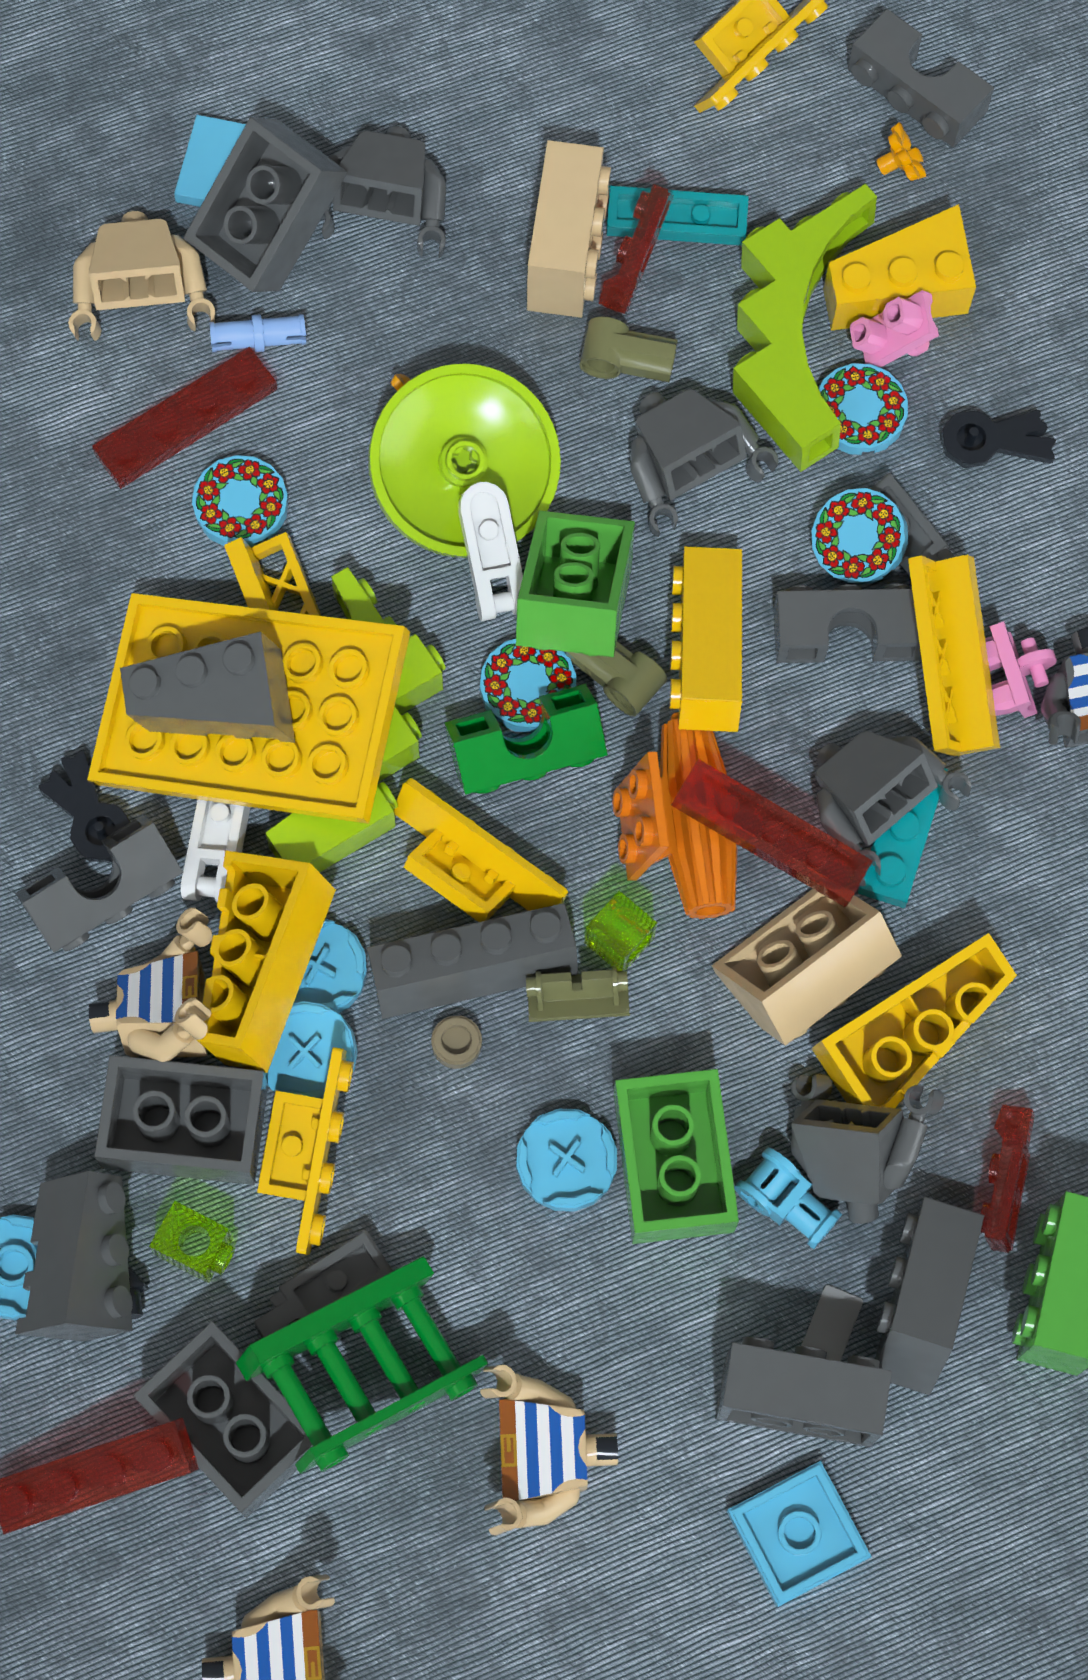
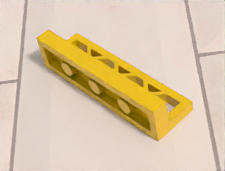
M287 532L254 547H250L242 537L224 545L248 607L278 611L285 592L288 591L302 597L304 604L300 611L301 614L321 616L292 540ZM283 549L287 564L280 580L264 575L259 560ZM292 576L294 577L297 586L289 584ZM269 585L276 587L273 596L270 591Z
M967 554L940 561H933L922 555L908 558L934 751L955 757L1000 748L974 557Z

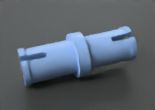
M261 314L251 315V320L209 322L212 352L254 348L255 352H265L264 347L306 344L303 314L262 319Z

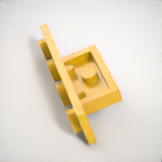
M738 0L694 42L722 76V79L694 105L697 111L701 113L713 106L719 111L729 104L739 94L735 86L743 78L749 82L759 75L769 65L765 57L773 49L779 53L789 46L799 36L795 28L803 20L809 24L818 18L829 7L824 0H803L790 14L785 11L777 0Z
M409 778L402 785L396 801L398 807L393 809L394 814L426 837L408 855L403 868L476 921L482 922L489 920L509 898L528 911L564 902L568 891L556 882L554 878L545 874L517 854L512 848L503 844L478 826L473 820L464 816L413 778Z
M333 1047L323 1099L275 1091L257 1193L305 1201L296 1246V1253L310 1255L312 1245H321L325 1229L326 1215L318 1214L321 1193L330 1194L332 1189L335 1164L327 1163L330 1143L340 1142L344 1113L336 1111L340 1091H349L354 1062L346 1061L347 1051L343 1048Z

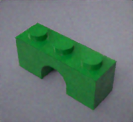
M582 684L539 696L542 709L541 722L534 732L522 738L504 736L492 710L444 722L456 775L465 795L474 792L478 794L490 793L503 784L521 779L527 781L536 780L544 777L550 771L568 766L583 767L592 763L596 758L607 756L598 705L587 685Z

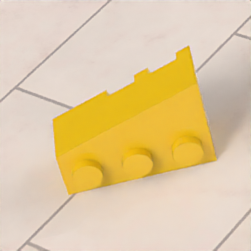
M959 204L829 262L823 292L831 331L849 329L851 323L862 317L871 319L879 315L885 309L886 304L897 297L907 299L922 290L932 294V318L968 314L976 290V283Z

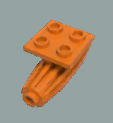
M679 712L671 715L667 724L664 723L662 725L660 770L657 752H647L614 790L612 799L613 812L616 817H620L622 832L618 843V855L620 862L626 865L627 881H637L651 865L668 857L686 916L699 919L716 918L727 915L736 908L738 848L728 775L714 731L678 729Z

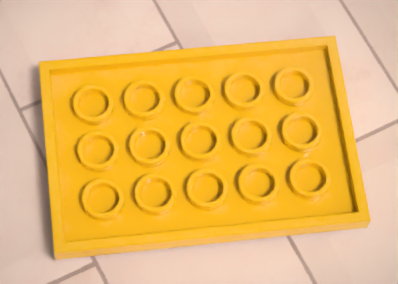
M131 593L87 780L99 786L369 824L410 631L405 626ZM261 631L282 652L295 743L280 742L278 739L260 737L241 739L235 738L233 735L221 734L202 736L150 732L126 715L120 668Z

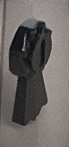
M1037 409L995 423L979 411H962L955 413L950 418L941 434L945 456L959 464L962 468L985 466L996 452L1050 464L1055 459L1052 448L1056 443V439L1040 437L1046 433L1048 426L1040 420L1041 411Z
M80 750L74 758H61L62 765L72 786H69L56 771H52L49 781L41 783L38 787L43 796L74 818L70 839L80 855L87 861L110 863L112 862L111 856L101 840L131 821L118 805L99 802L94 782L87 780L90 770L84 751Z

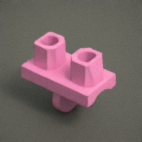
M922 290L907 299L897 297L888 302L883 312L871 319L862 317L851 323L852 345L855 349L863 351L865 364H872L881 368L905 354L917 357L928 350L929 341L939 336L938 328L931 315V304L933 302L931 293Z
M1004 621L990 626L993 636L985 638L989 669L993 671L1003 667L1007 678L1005 681L992 685L996 716L1020 711L1024 718L1038 714L1026 676H1032L1036 688L1049 684L1045 670L1057 662L1054 651L1051 649L1038 650L1035 638H1027L1021 641L1024 655L1019 657L1011 632L1007 631Z

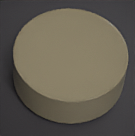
M464 1016L447 1017L440 1021L433 1030L431 1037L432 1051L436 1059L448 1068L461 1069L468 1067L480 1055L482 1049L481 1032L478 1026L469 1018Z

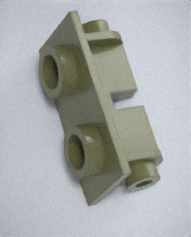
M611 966L612 970L583 971L581 974L571 976V972L541 974V971H536L535 977H526L529 1022L630 1016L627 971H617V966Z

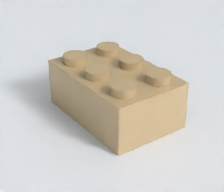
M547 140L528 260L527 311L582 318L585 300L594 301L597 281L596 269L597 262L601 256L602 229L604 219L607 216L608 189L611 167L603 166L604 147Z

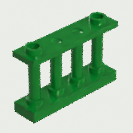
M424 1256L248 1346L236 1362L246 1381L261 1373H264L267 1379L273 1377L313 1447L309 1448L295 1464L300 1474L318 1465L321 1472H324L349 1456L347 1448L445 1395H448L450 1400L454 1401L478 1386L475 1377L489 1364L484 1355H481L461 1366L421 1300L424 1296L421 1290L422 1287L434 1275ZM392 1305L395 1306L397 1311H404L442 1374L441 1378L420 1389L379 1323V1320L382 1318L380 1312ZM350 1327L354 1333L361 1332L400 1400L378 1412H375L335 1344L339 1340L337 1334ZM306 1350L309 1351L311 1356L317 1355L357 1422L333 1436L292 1368V1365L295 1363L293 1357Z

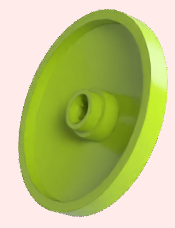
M451 364L440 366L408 381L392 396L381 411L373 428L369 443L368 471L371 487L386 518L395 529L414 544L425 550L448 557L468 558L458 513V503L461 495L470 486L479 482H489L498 486L505 493L517 542L534 529L539 510L547 511L557 490L560 476L561 459L558 437L542 403L527 387L515 378L499 370L482 365Z

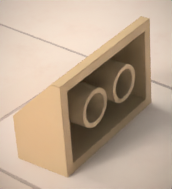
M826 878L711 966L758 1026L786 1046L795 1038L805 1034L809 1027L831 1010L844 1004L848 997L869 981L882 975L886 968L901 958L902 955L881 912Z

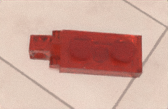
M653 184L650 193L642 191L633 213V218L639 219L633 238L626 235L616 257V262L622 264L619 274L605 280L603 283L599 304L627 314L674 195L672 191Z
M1002 1105L994 1126L1003 1142L1001 1153H993L989 1166V1183L994 1184L991 1203H983L980 1213L984 1215L980 1233H985V1239L993 1251L1009 1253L1013 1250L1030 1159L1028 1150L1035 1117L1033 1109Z

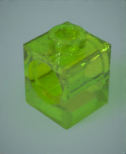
M619 890L586 926L584 943L609 965L617 966V971H626L655 939L657 922Z
M175 1200L149 1245L153 1254L158 1258L207 1283L211 1281L215 1272L220 1275L225 1272L236 1250V1247L231 1245L234 1237L229 1228ZM194 1233H203L210 1237L208 1249L199 1256H189L183 1252L185 1240Z

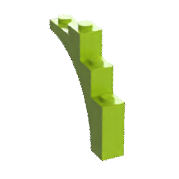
M867 184L862 185L851 193H842L828 208L815 216L809 215L801 219L793 230H790L779 218L766 227H757L742 241L741 268L758 288L747 293L738 304L737 330L755 351L743 356L733 368V394L800 472L839 448L841 423L820 394L808 365L802 332L811 296L829 262L833 261L850 241L875 222L877 195Z
M349 567L332 576L334 596L347 619L396 625L389 615L382 618L374 606L378 603V600L365 578L357 581ZM417 634L409 637L378 782L420 758L418 740L422 738V734L412 716L406 711L443 690L442 671L446 669L444 661L432 644L425 647ZM382 781L377 785L369 824L291 813L265 832L268 846L275 858L311 863L321 872L396 827L393 809L397 808L398 804L388 786Z

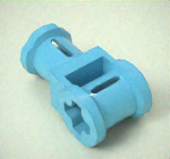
M768 1147L762 1153L763 1161L746 1181L739 1180L734 1189L752 1208L762 1215L770 1217L779 1226L786 1219L809 1239L808 1245L815 1249L840 1219L842 1213L837 1209L830 1211L809 1193L812 1184L801 1175L799 1170L786 1157ZM772 1175L775 1176L771 1180V1182L764 1189H762V1186L767 1182V1180Z

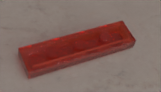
M248 347L92 445L94 455L117 486L122 489L276 391V380L254 351Z
M700 759L696 761L671 804L672 807L843 907H846L851 901L873 861Z
M183 1417L0 1478V1525L3 1534L198 1470L199 1467Z

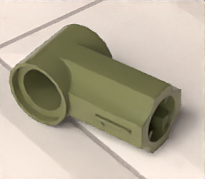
M595 317L588 323L579 366L583 372L596 378L612 379L622 373L670 383L678 340L629 331V327L620 320L611 317Z
M619 642L616 644L614 657L588 656L582 653L566 652V656L571 659L574 665L603 687L607 698L619 710L632 717H635L668 680L664 670L652 658L641 652L633 654Z

